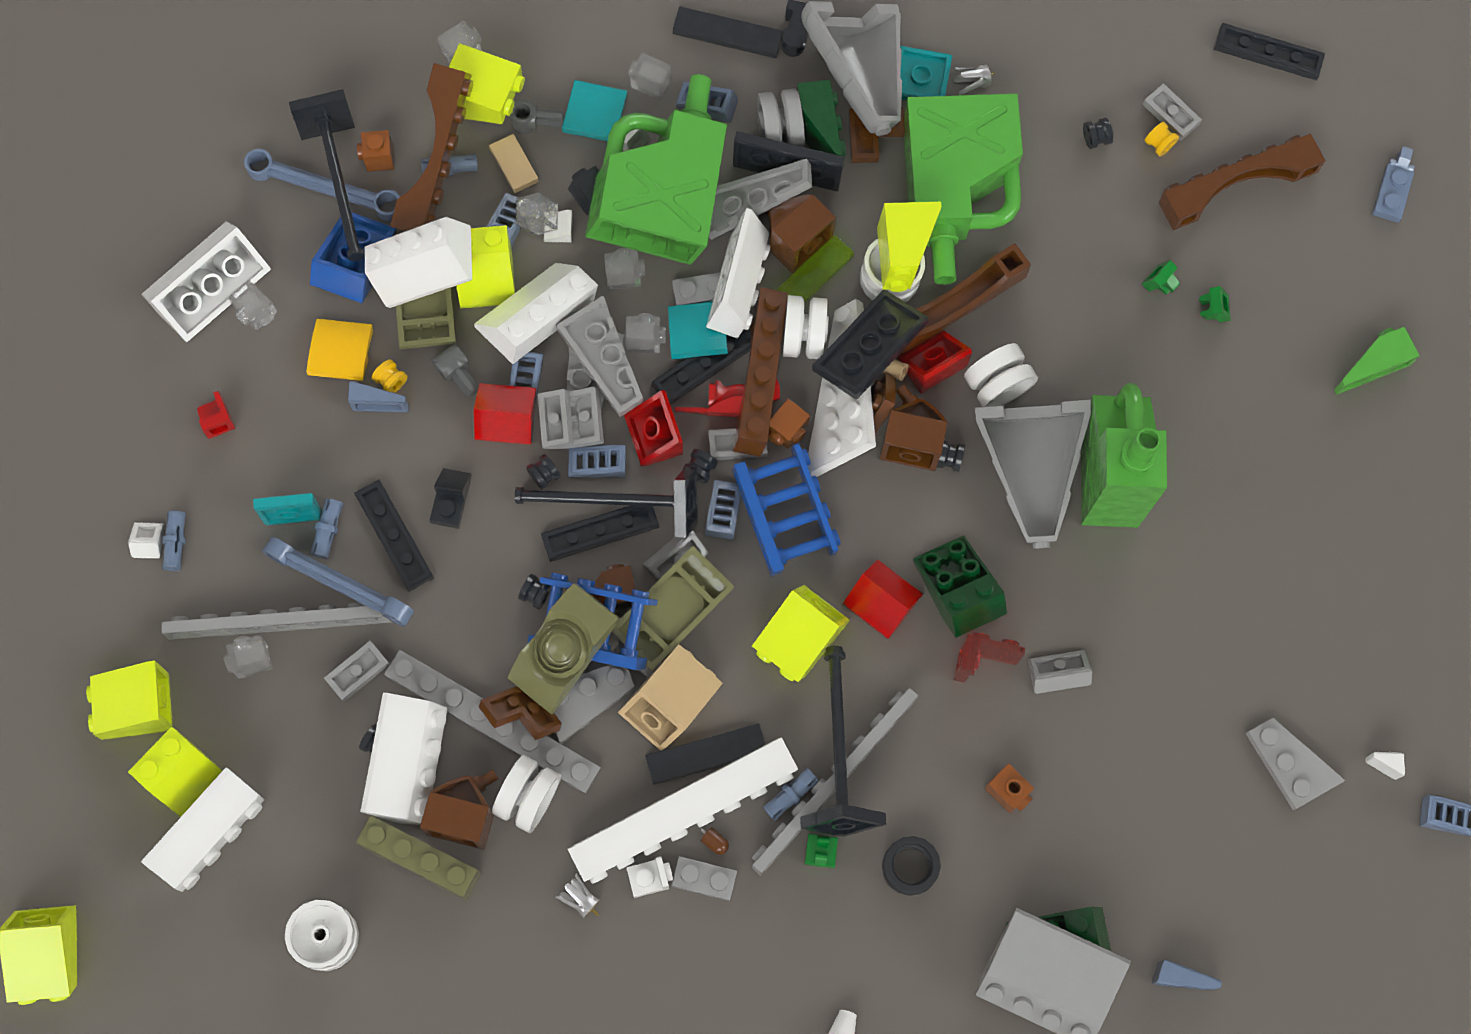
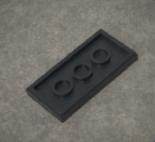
M736 131L733 151L734 167L761 173L807 159L811 164L812 186L836 192L839 191L845 157Z
M883 290L812 365V370L857 400L929 323L928 316L888 291Z

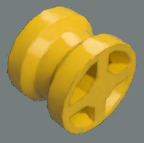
M1161 122L1147 135L1144 141L1147 145H1152L1156 149V154L1160 157L1176 144L1179 136L1176 133H1171L1168 130V125L1165 122Z
M389 359L376 368L371 378L376 384H381L383 390L395 393L405 384L408 376L404 371H399L396 368V363Z

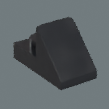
M443 468L434 484L436 496L430 516L431 524L459 529L472 476L471 473Z

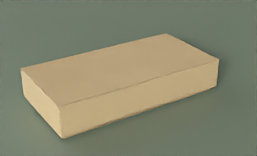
M514 134L489 145L490 151L514 194L539 182L535 171Z

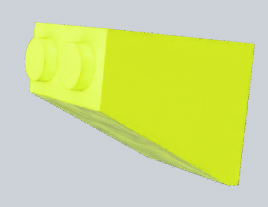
M459 43L449 67L472 75L473 89L470 96H466L463 107L466 108L464 119L502 124L505 116H510L515 103L513 98L516 92L520 93L524 85L525 77L522 76L521 65Z
M941 202L884 203L877 226L882 290L890 289L892 292H902L911 289L940 213Z
M507 225L471 228L472 280L456 285L460 308L500 305L515 294L513 257Z
M803 585L791 591L752 647L757 650L756 655L766 663L773 662L778 666L780 674L790 681L795 679L799 682L806 677L826 652L825 649L834 642L850 619L807 586Z
M148 661L90 676V685L87 686L86 694L88 702L92 703V714L88 716V726L90 732H93V735L99 739L104 740L165 732L172 727L169 673L156 661Z
M173 727L128 771L145 789L180 817L222 772L201 750Z
M76 905L14 911L0 927V955L7 1002L18 1001V1004L26 1005L34 1003L38 999H49L51 1002H57L70 997L77 986Z

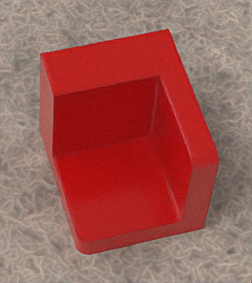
M219 391L213 392L214 401L197 407L200 417L199 423L208 439L236 429Z

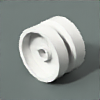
M878 239L868 247L860 270V285L864 293L872 301L883 291ZM924 255L911 289L902 292H892L890 289L886 291L905 303L908 302L916 294L924 273Z
M788 295L783 357L797 358L801 350V341H806L805 354L808 359H819L823 354L824 342H827L829 316H827V298L813 297L809 304V313L804 314L803 297Z
M1007 344L990 352L974 363L964 374V378L970 388L980 390L977 399L982 407L1004 406L1025 393L1037 382L1038 376L1031 365L1022 364L1025 355L1018 344Z
M522 755L506 777L496 797L492 813L505 821L511 819L517 813L515 819L516 826L531 833L549 807L560 783L561 774L547 767L537 775V762Z
M314 900L303 904L293 912L286 924L285 942L289 953L297 962L316 971H331L342 967L352 958L358 947L359 931L355 919L347 910L331 901ZM324 929L326 932L325 938L321 941L317 940V937L323 934Z

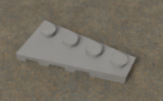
M601 296L556 325L558 332L619 417L643 403L642 394L632 368L629 365L604 296Z

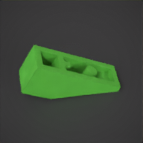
M1391 327L1377 334V340L1334 389L1336 395L1411 366L1420 355L1405 327L1397 330Z

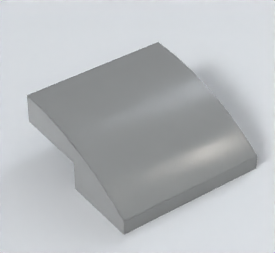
M595 386L570 392L566 389H559L538 394L543 449L577 448L604 443L599 389Z

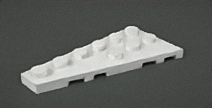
M854 299L835 310L828 348L864 311L862 302ZM822 378L808 452L811 462L808 469L811 476L815 475L816 477L876 447L871 386L856 400Z

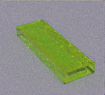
M834 235L777 290L787 292L791 296H802L805 303L854 257L855 253Z

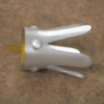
M986 64L980 65L977 68L955 67V70L965 72H961V75L956 76L953 81L955 83L975 81L959 91V95H963L978 87L990 86L991 76L995 75V72L990 73L989 67Z
M576 873V879H572L571 884L567 883L565 885V889L569 894L561 892L555 898L575 908L583 918L590 911L599 916L593 908L600 900L588 891Z

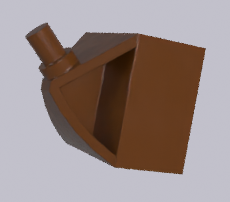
M813 194L792 197L764 212L770 218V252L792 274L833 240L836 217Z
M903 385L896 390L903 403L902 406L892 409L890 412L879 460L935 471L942 453L948 422L933 405L924 399H918L916 395L912 396L908 388Z
M492 769L480 777L478 775L474 777H459L430 791L420 824L421 830L427 836L485 850L494 814L482 793L486 791L485 787L499 780L494 770Z

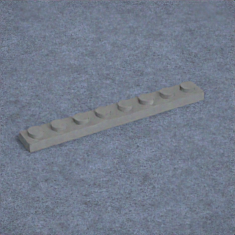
M350 603L347 608L322 605L318 607V610L307 611L304 607L290 608L289 612L277 613V610L266 609L259 611V614L248 615L247 612H232L230 617L204 614L200 616V619L189 620V617L176 616L172 617L171 621L162 622V634L168 640L393 622L381 613L361 603Z
M399 650L384 673L385 677L422 699L446 707L449 715L519 756L525 755L536 761L541 769L548 767L561 774L560 780L584 794H587L601 771V767L548 736L535 740L519 719L494 728L479 708L482 697Z
M909 688L904 694L899 691L889 702L888 705L892 708L884 716L882 713H879L869 726L872 728V731L866 737L861 734L850 746L853 752L846 759L847 778L913 705L918 697L913 690ZM834 765L830 769L834 772L827 781L822 778L811 790L814 796L810 801L806 803L802 800L791 814L794 816V819L788 825L782 823L772 834L775 840L768 848L762 845L751 858L755 861L752 865V870L760 877L802 830L800 817L818 812L836 792Z

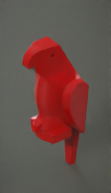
M777 379L773 403L780 400V384ZM715 380V383L709 384V408L675 407V412L702 414L705 416L739 417L745 384L723 386L721 381Z

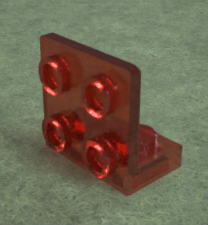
M975 632L973 635L968 634L959 650L953 680L965 683L970 675L974 676L975 670H978L981 658L1017 665L1025 654L1026 648L1019 646V643L1014 640L1002 639L999 642L991 640L990 636L984 633Z

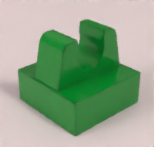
M1171 260L1161 263L1143 281L1142 285L1149 292L1155 289L1160 290L1165 295L1169 291L1174 292L1180 285V282L1173 275L1178 267Z
M1221 286L1209 288V293L1199 297V302L1202 305L1210 304L1208 310L1200 312V315L1205 320H1218L1220 323L1231 321L1229 295Z
M808 834L804 865L834 869L838 838Z

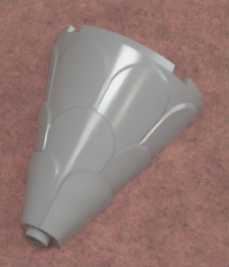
M809 1L801 14L803 25L813 44L826 62L832 76L842 88L843 96L870 133H875L877 136L888 134L891 132V128L901 120V14L898 4H875L862 18L830 17L835 12L832 2Z
M1091 400L1064 401L1060 405L1005 409L1004 406L976 407V422L992 456V463L1007 493L1006 500L1026 543H1032L1033 549L1050 548V542L1057 541L1072 494L1070 487L1081 456L1080 450L1091 416Z

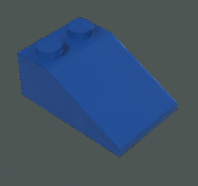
M351 212L359 246L363 251L365 246L395 236L397 228ZM340 217L312 259L310 285L363 303L373 285L365 274V256L359 261L348 260L347 251L349 249Z

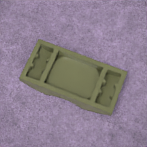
M451 287L396 306L400 350L456 344L455 315Z
M694 546L647 591L650 592L649 598L657 599L658 601L657 606L644 605L636 650L639 651L638 656L647 658L646 666L651 671L734 588ZM632 607L612 630L624 644Z
M573 583L549 610L543 625L536 635L521 650L508 675V679L550 714H554L620 618L577 583Z

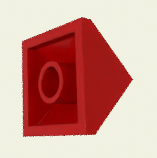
M943 330L898 357V361L909 365L907 375L920 394L967 367L972 350L969 346Z
M479 383L473 409L474 440L532 445L537 388Z
M665 390L659 391L624 415L641 466H648L683 455V441Z
M877 560L861 575L842 605L885 638L889 639L924 594L881 561Z

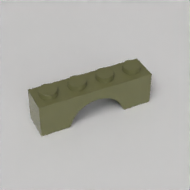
M371 815L356 841L362 848L416 873L466 901L481 875L478 869Z

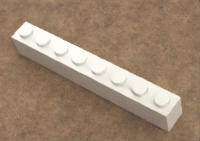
M777 738L567 848L583 881L586 882L590 879L591 883L594 884L608 876L606 870L616 865L620 870L635 862L633 856L644 852L647 856L662 848L660 842L670 837L673 842L688 834L686 828L696 823L700 828L715 820L713 814L723 809L725 814L741 806L739 800L749 795L753 800L768 792L766 786L774 782L780 786L794 778L792 773L798 770L783 739Z

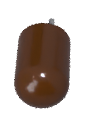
M713 827L707 832L701 829L704 835L700 841L717 855L727 852L729 842Z

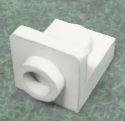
M662 857L655 858L656 860L627 867L634 898L669 889L668 881L673 880L669 862L663 864Z

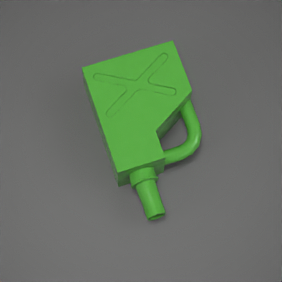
M700 74L690 77L685 109L681 111L674 109L668 119L645 113H631L622 116L613 124L608 135L604 163L596 175L585 237L689 265L707 247L727 124L711 120L710 115L707 113L712 82L709 77ZM637 129L658 134L657 143L622 152L625 137L630 131Z
M1018 94L907 97L904 112L905 134L903 139L908 202H941L942 206L927 245L932 251L934 282L937 284H951L956 281L954 246L959 240H966L969 230L1002 227L1013 220L1020 209L1022 195L1019 164L1023 156ZM1004 185L1005 202L1002 208L993 212L972 213V204Z
M1130 382L1122 386L1117 396L1092 395L1090 399L1091 416L1081 447V525L1138 528L1167 489L1166 430L1156 429L1151 397H1142L1138 385Z

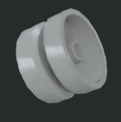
M797 89L781 91L779 95V108L777 99L772 92L758 93L757 123L760 137L782 142L783 134L784 143L804 147V122Z

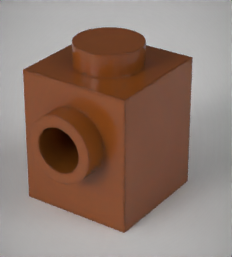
M389 130L361 132L362 143H357V153L359 160H364L367 172L394 170V151Z
M787 399L770 419L768 439L779 447L783 445L787 449L793 443H800L807 433L805 428L809 425L810 415Z
M1008 763L984 789L1011 813L1015 808L1021 812L1031 802L1032 798L1029 794L1035 788Z

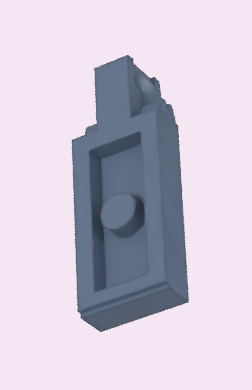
M1402 147L1401 151L1397 154L1396 160L1390 159L1389 164L1385 167L1372 215L1399 223L1402 219L1414 176L1415 166L1409 164L1413 149Z

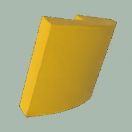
M316 319L308 356L307 375L363 381L369 361L368 350L373 335V325Z

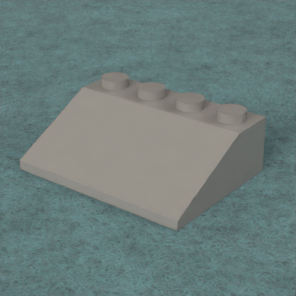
M1016 908L981 975L976 996L1057 1034H1098L1131 961Z

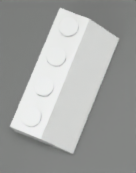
M745 209L730 235L706 325L709 329L735 338L739 337L743 329L748 330L753 318V314L749 313L750 307H754L759 291L755 290L756 284L761 282L765 268L761 267L762 260L765 261L770 251V245L767 244L769 232L751 209Z
M449 217L441 218L364 247L365 274L385 306L389 308L472 280L471 226Z
M226 221L141 295L188 342L270 271L271 268L241 231Z
M555 263L477 321L474 327L514 364L556 332L557 324L592 303L598 284L579 266Z
M383 693L361 812L398 824H421L429 793L433 790L436 780L437 763L441 752L444 725L446 723V707L428 700Z
M226 767L141 862L176 890L181 892L185 888L189 890L199 880L201 870L206 865L211 866L221 855L219 850L226 842L231 843L238 837L242 831L240 828L248 818L250 820L253 819L262 809L261 803L265 799Z

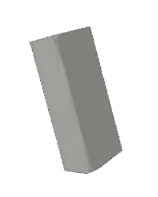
M691 531L687 537H674L647 559L643 565L655 580L658 581L692 546L704 557L708 554V551L695 533Z
M1085 650L1028 659L1035 694L1089 686L1092 683V668Z

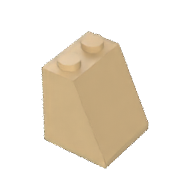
M678 644L618 713L662 751L686 730L723 683L711 670L706 669L697 661L690 651Z

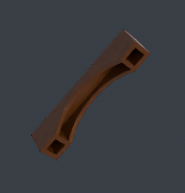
M433 63L426 90L435 116L436 136L433 152L420 179L408 192L397 199L390 227L409 231L437 220L434 213L436 206L440 205L443 199L444 190L441 189L443 180L449 176L451 170V162L448 161L451 151H455L458 144L459 136L456 135L458 124L463 123L466 114V108L463 107L466 96L469 97L473 89L471 74Z
M1311 133L1302 137L1295 135L1289 138L1285 144L1280 146L1270 145L1257 155H1245L1237 163L1229 166L1228 164H1222L1215 168L1212 173L1207 175L1200 173L1190 178L1187 183L1181 185L1175 183L1168 186L1164 190L1159 205L1174 231L1198 221L1211 199L1235 183L1265 177L1296 182L1318 173L1326 160Z
M1014 243L989 259L957 286L933 301L916 308V310L928 316L929 323L895 359L1025 279L1031 264L1018 246Z
M763 287L759 290L753 311L750 354L733 452L761 457L767 444L788 298L787 292Z

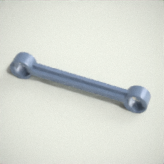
M263 149L250 151L244 159V165L249 176L256 181H265L272 177L336 198L332 179L273 161L271 155ZM265 159L269 161L268 166L262 171L250 169L251 166H254L259 161H265ZM344 183L349 202L373 209L381 220L391 222L394 210L383 212L379 209V206L382 207L384 203L389 201H397L400 198L397 192L387 189L374 193Z
M271 536L262 550V553L273 561L286 567L289 566L381 613L384 617L402 627H406L414 614V610L403 602L390 596L386 597L296 551L278 538Z

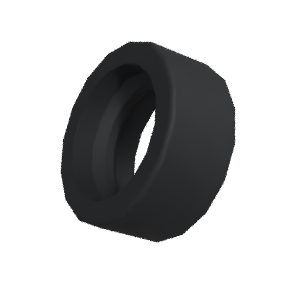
M915 836L902 837L895 841L885 853L882 862L883 876L888 885L896 892L908 896L919 895L930 889L938 879L941 868L940 858L934 846L925 839ZM904 849H917L928 860V874L918 883H905L894 872L893 864L895 857Z

